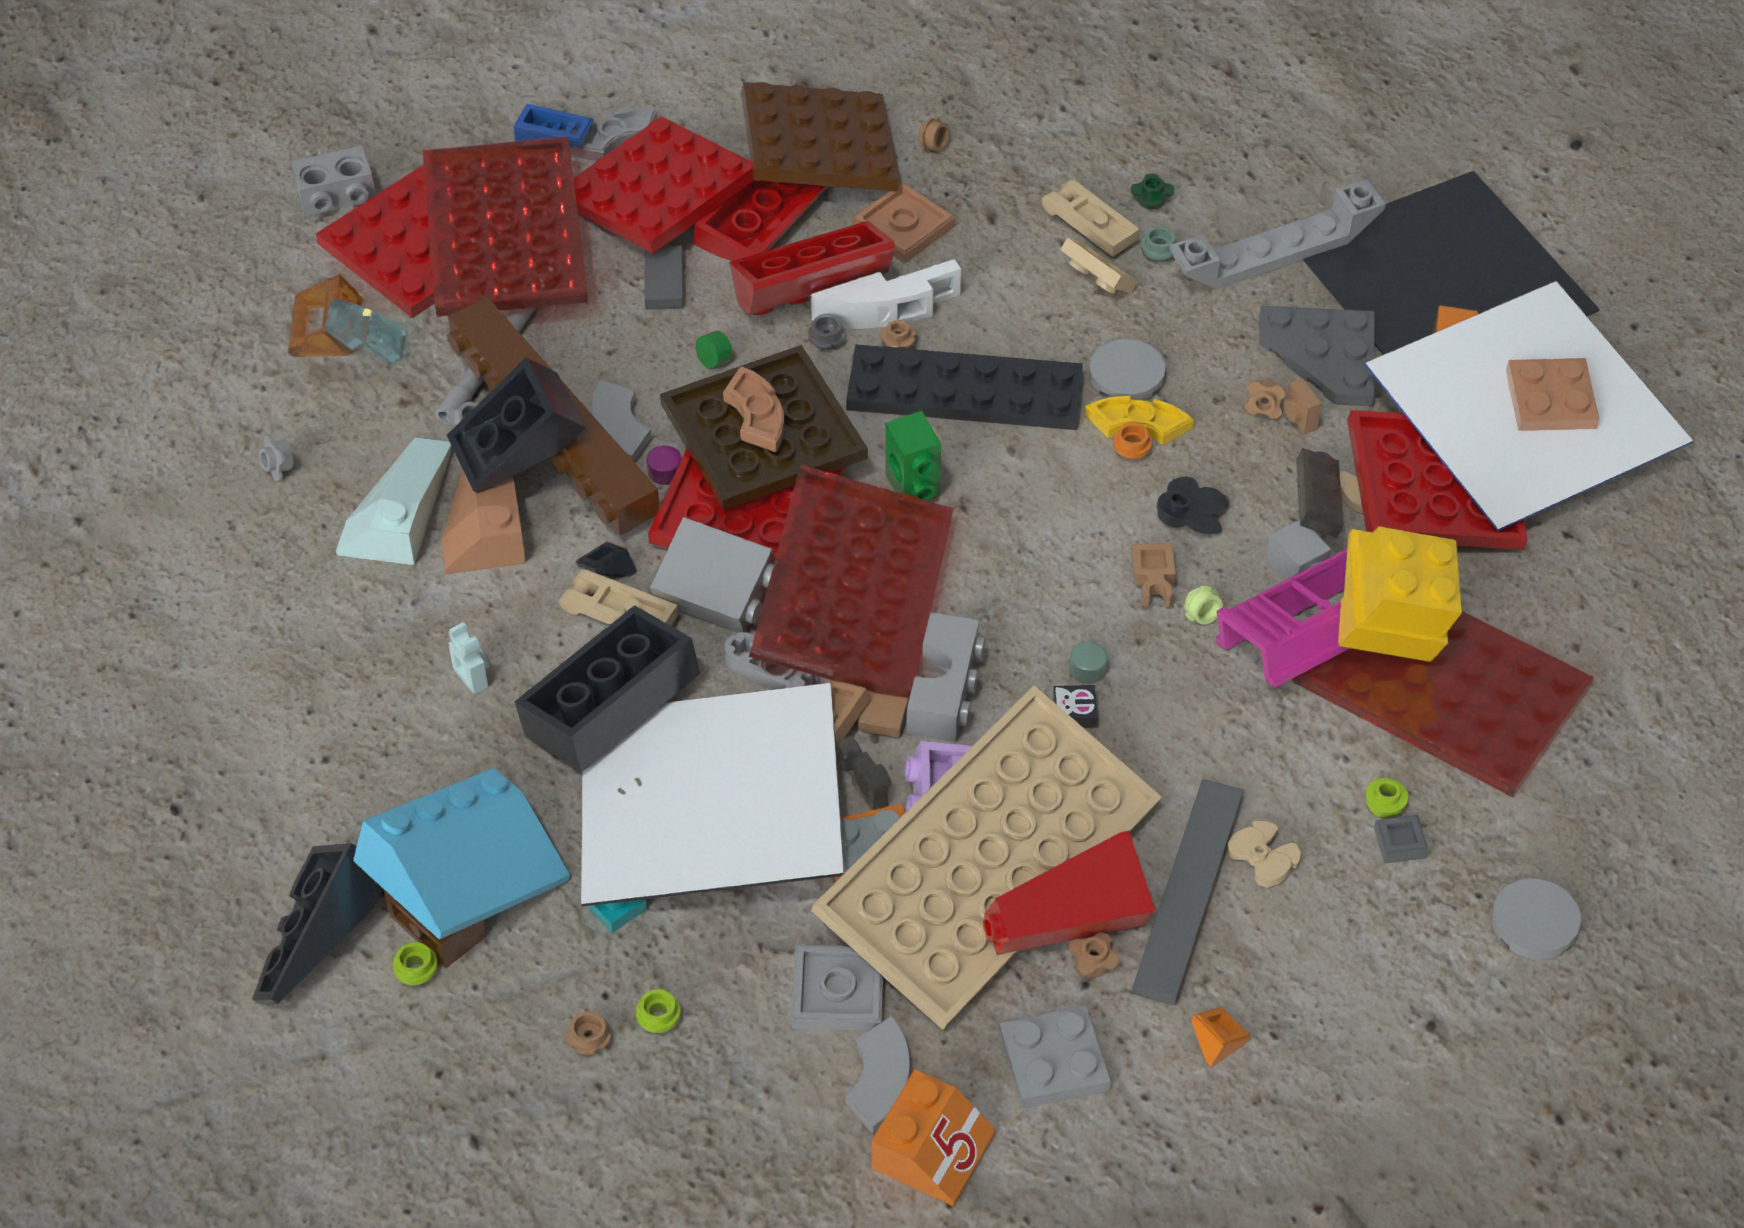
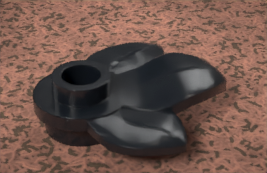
M1188 476L1178 477L1169 482L1167 492L1159 496L1156 504L1157 515L1164 524L1170 527L1180 528L1187 525L1198 533L1217 534L1222 532V526L1215 516L1225 511L1230 501L1226 495L1211 487L1200 488L1195 478Z

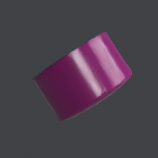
M667 445L653 448L646 458L647 473L650 480L656 484L669 485L682 459L680 452L676 448Z

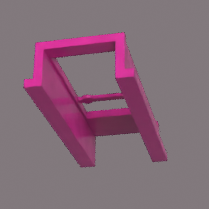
M1347 549L1257 594V596L1237 604L1231 609L1223 607L1217 610L1220 634L1216 636V643L1225 650L1245 640L1258 647L1262 651L1265 680L1273 687H1277L1350 649L1339 646L1338 641L1341 601L1331 606L1330 601L1325 600L1345 589ZM1315 604L1318 605L1319 610H1322L1301 622L1293 617V615Z

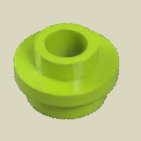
M1378 778L1367 786L1365 802L1375 816L1384 819L1393 818L1406 808L1408 792L1405 786L1395 779Z
M410 942L400 947L392 963L396 978L407 985H420L429 981L435 975L438 966L433 950L420 942ZM413 964H421L417 968H409Z
M663 989L648 991L642 996L636 1006L638 1024L644 1030L652 1033H663L671 1030L676 1026L681 1016L678 1000L671 993ZM656 1011L665 1012V1014L660 1016L651 1015Z

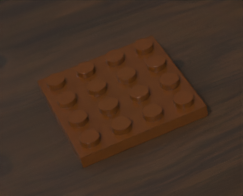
M743 82L741 98L750 160L753 164V180L897 191L900 179L883 94L871 91L854 92L836 88L819 89L801 85L784 86L766 82Z

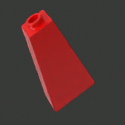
M1122 831L997 897L984 913L985 916L983 918L984 933L989 941H993L996 954L1071 941L1075 938L1092 937L1098 932L1107 934L1142 927L1153 915L1155 908L1130 831Z

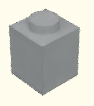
M1299 519L1269 535L1266 562L1285 581L1330 558L1331 548L1302 519Z

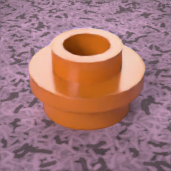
M1129 422L1123 424L1115 433L1113 447L1122 457L1138 459L1150 452L1152 437L1144 425Z

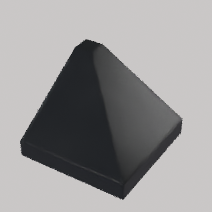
M610 542L603 543L576 561L578 567L596 574H632L636 572L628 550Z

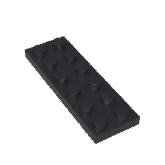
M855 344L846 397V410L905 416L922 411L925 417L1076 430L1083 363Z

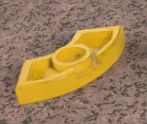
M1115 396L1101 399L1085 406V416L1107 438L1114 437L1123 424L1136 422L1147 428L1152 439L1164 445L1192 430L1194 425V419L1187 413L1158 399H1153V402L1131 400L1130 396Z

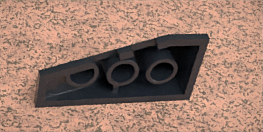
M346 843L312 847L289 894V897L295 900L293 910L289 916L286 915L281 918L277 931L281 932L283 936L281 944L272 949L267 956L252 998L253 1001L258 1004H279L374 908L375 904L379 903L385 896L384 892L386 890L353 861L357 848L356 845Z

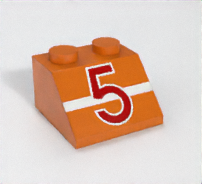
M914 1069L871 1141L872 1169L954 1207L993 1140L996 1129L956 1087Z

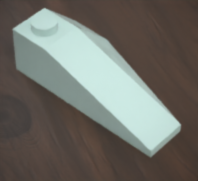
M416 437L412 440L346 520L336 548L338 556L415 565L453 451L449 441Z

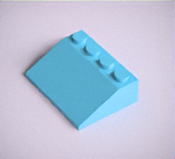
M495 768L363 820L353 860L438 939H442L564 884L570 878V873L523 792Z

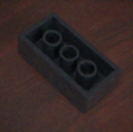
M634 605L514 702L525 737L582 772L701 673L692 638Z

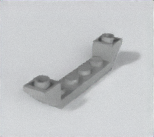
M1366 179L1336 189L1332 208L1329 211L1213 249L1204 234L1172 244L1169 250L1187 277L1214 289H1219L1348 244L1385 209L1386 204L1369 180Z

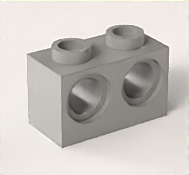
M362 145L291 161L295 186L305 217L359 205L376 195L372 173Z

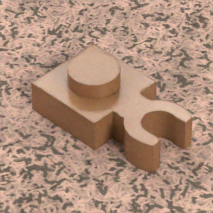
M1172 543L1132 544L1131 558L1134 585H1142V605L1149 607L1150 596L1158 594L1164 598L1165 607H1169L1173 592L1171 584H1175L1176 576Z

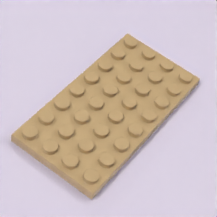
M1033 685L814 903L811 911L938 1027L944 1030L1018 952L1014 951L997 955L993 941H989L986 938L983 918L985 916L984 913L993 901L1002 894L1122 831L1129 830L1131 832L1158 804L1162 796Z

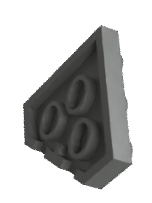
M1260 306L1259 344L1269 352L1274 350L1286 359L1285 365L1306 382L1312 380L1324 390L1323 396L1333 404L1373 406L1374 376L1367 369L1365 363L1374 359V311Z

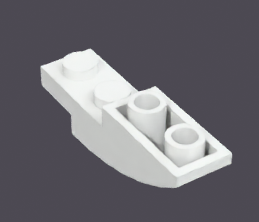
M953 259L889 281L885 280L881 272H877L811 294L812 321L819 315L832 314L841 320L845 329L887 327L888 323L894 320L910 323L932 317L933 304L960 295L961 268L956 260Z

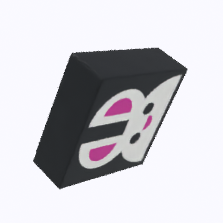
M1095 685L1053 686V702L1082 727H1097L1098 715Z

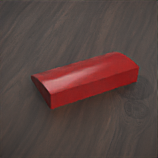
M754 180L695 224L693 244L716 256L731 261L768 251L829 186Z

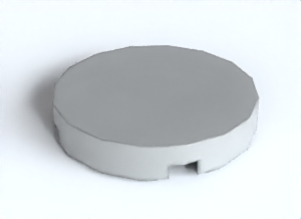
M1123 338L1109 341L1096 349L1090 360L1089 379L1093 388L1099 393L1101 390L1103 393L1108 394V398L1130 396L1131 400L1145 401L1153 396L1154 391L1158 388L1160 390L1163 386L1166 364L1161 353L1152 345L1140 340Z
M1538 878L1520 879L1506 885L1496 896L1491 915L1493 930L1500 941L1502 938L1505 943L1510 945L1509 950L1515 954L1534 960L1553 959L1562 955V952L1568 949L1569 946L1571 948L1577 940L1582 920L1579 906L1568 891L1553 882Z

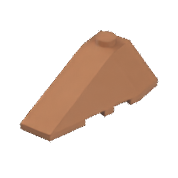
M462 469L441 538L446 574L526 563L513 476L477 493L472 490Z

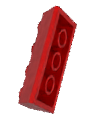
M867 220L729 262L737 302L749 315H764L772 312L773 307L786 303L790 305L803 303L808 300L811 294L877 272H881V274L887 273L890 269L895 244L894 240Z

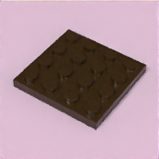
M802 345L742 365V367L757 373L771 384L783 407L784 434L777 452L741 440L740 430L744 422L743 417L735 407L724 402L723 391L741 366L660 394L661 406L723 510L868 459V447Z

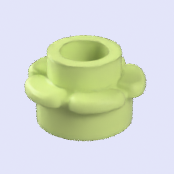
M1201 586L1192 590L1187 595L1184 604L1185 615L1190 621L1196 620L1199 624L1205 625L1217 619V610L1223 608L1218 591L1212 590L1210 586Z

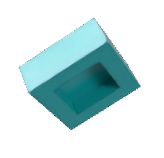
M646 899L587 906L611 933H614L647 910Z

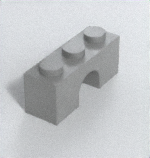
M930 612L923 641L922 669L942 673L943 676L938 678L915 676L907 707V734L956 742L959 727H967L971 702L966 701L967 693H975L978 669H973L974 661L982 662L985 648V637H979L978 619Z

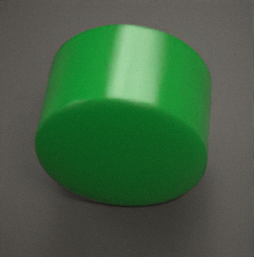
M713 331L697 339L695 346L696 354L702 365L706 368L713 369L731 360L732 346L728 337L723 332Z

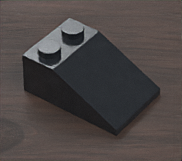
M525 357L447 434V438L472 490L480 493L558 454L585 428V425L558 373Z

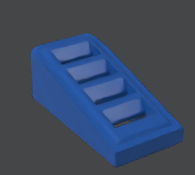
M526 104L513 126L515 145L525 147H581L594 125V119ZM578 130L577 134H573L572 131Z

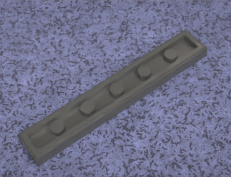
M1202 779L1133 984V994L1172 1005L1176 1004L1242 801L1243 789Z

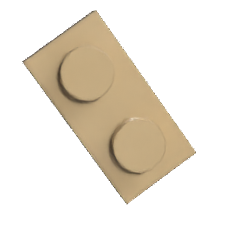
M1067 238L1060 249L1071 258L1069 264L1086 275H1088L1089 271L1096 275L1098 278L1095 283L1112 294L1116 290L1131 294L1138 283V280L1086 243Z

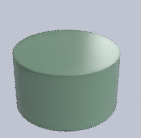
M1095 642L1077 644L1070 654L1069 670L1072 677L1086 684L1100 681L1105 676L1108 656L1106 650Z

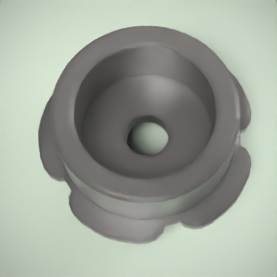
M822 314L812 321V327L808 330V337L811 341H814L816 346L830 349L844 341L845 334L843 333L845 328L837 316Z

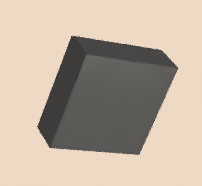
M1418 815L1375 821L1374 830L1384 864L1427 858L1428 847Z

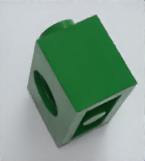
M922 411L885 422V475L904 508L917 503H924L940 496L941 443Z

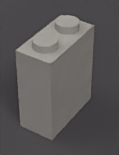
M683 517L650 589L653 596L677 604L678 611L737 633L746 632L749 624H755L762 609V601L760 600L765 589H770L774 585L779 567L776 564L771 548Z

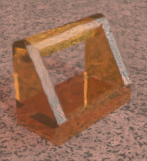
M341 274L295 295L288 346L289 355L293 357L346 356L357 351L363 296ZM309 308H324L322 328L305 336Z

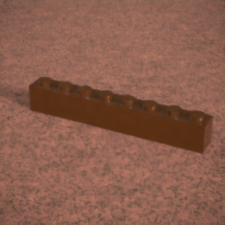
M488 297L448 316L450 333L447 334V339L452 350L456 354L461 353L465 357L472 373L477 378L482 377L485 380L490 392L525 357L551 369ZM562 381L585 428L558 454L551 457L552 462L560 474L566 473L572 480L578 495L584 500L588 499L593 504L602 523L605 525L610 524L620 536L656 517L659 510L658 488Z

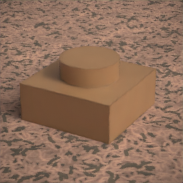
M1303 378L1289 382L1287 398L1284 401L1286 416L1291 422L1297 424L1304 435L1318 430L1322 403Z

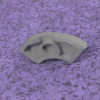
M646 108L613 112V117L606 118L598 123L594 121V125L582 146L569 147V155L590 160H598L620 146L625 140L631 138L647 127L652 121L656 120L657 110Z
M601 379L593 394L592 415L635 462L651 440V429L640 424L632 414L631 410L636 401L635 391Z
M892 1016L855 1039L856 1049L863 1060V1071L858 1083L846 1094L847 1105L873 1135L878 1131L909 1079L910 1061L907 1042L899 1025Z

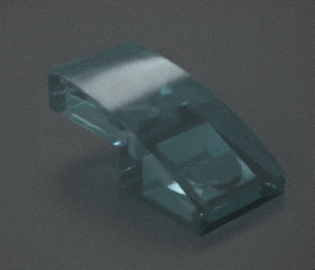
M338 299L330 302L325 326L327 332L352 350L363 344L390 364H394L402 359L407 330L385 316L360 305Z

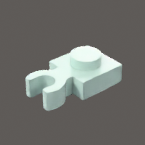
M462 622L449 629L451 661L455 672L475 695L488 687L486 669L489 668V663L485 654L480 649L478 639L475 636L469 637L466 624Z

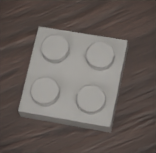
M1086 1005L999 1023V1035L1022 1109L1110 1091L1111 1080Z

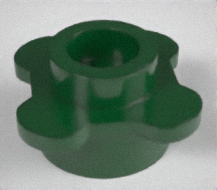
M1150 173L1146 174L1140 183L1133 184L1130 191L1133 196H1137V201L1142 207L1158 209L1166 203V196L1174 194V186L1164 183L1157 174Z

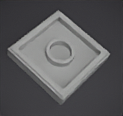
M795 945L792 1029L869 1031L882 1022L883 976L850 946Z

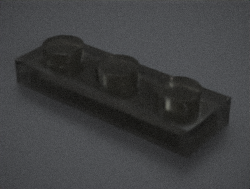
M1302 448L1296 459L1300 526L1337 538L1344 526L1339 460L1322 451L1314 452Z

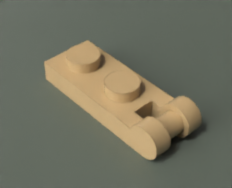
M1073 179L1061 185L1060 191H1052L1042 197V205L1048 214L1053 216L1057 214L1112 257L1139 240L1140 229Z
M585 569L580 570L573 579V588L567 589L559 599V605L567 613L572 615L581 613L607 624H612L634 605L670 626L678 616L677 604Z

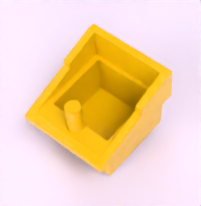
M1380 526L1373 533L1351 529L1348 535L1344 596L1341 598L1339 646L1431 662L1448 644L1447 632L1462 613L1456 540Z

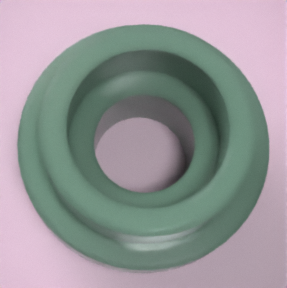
M1156 226L1150 228L1143 236L1141 250L1144 255L1151 259L1167 260L1173 257L1169 250L1170 245L1178 243L1172 230L1167 227Z

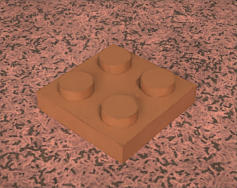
M1586 358L1508 360L1506 373L1518 431L1597 428L1599 415Z

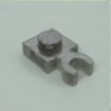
M853 736L838 741L837 747L842 753L837 755V759L843 769L851 774L852 784L871 810L887 807L888 787L891 786V780L885 767L880 763L876 765L867 752L862 753L859 744Z

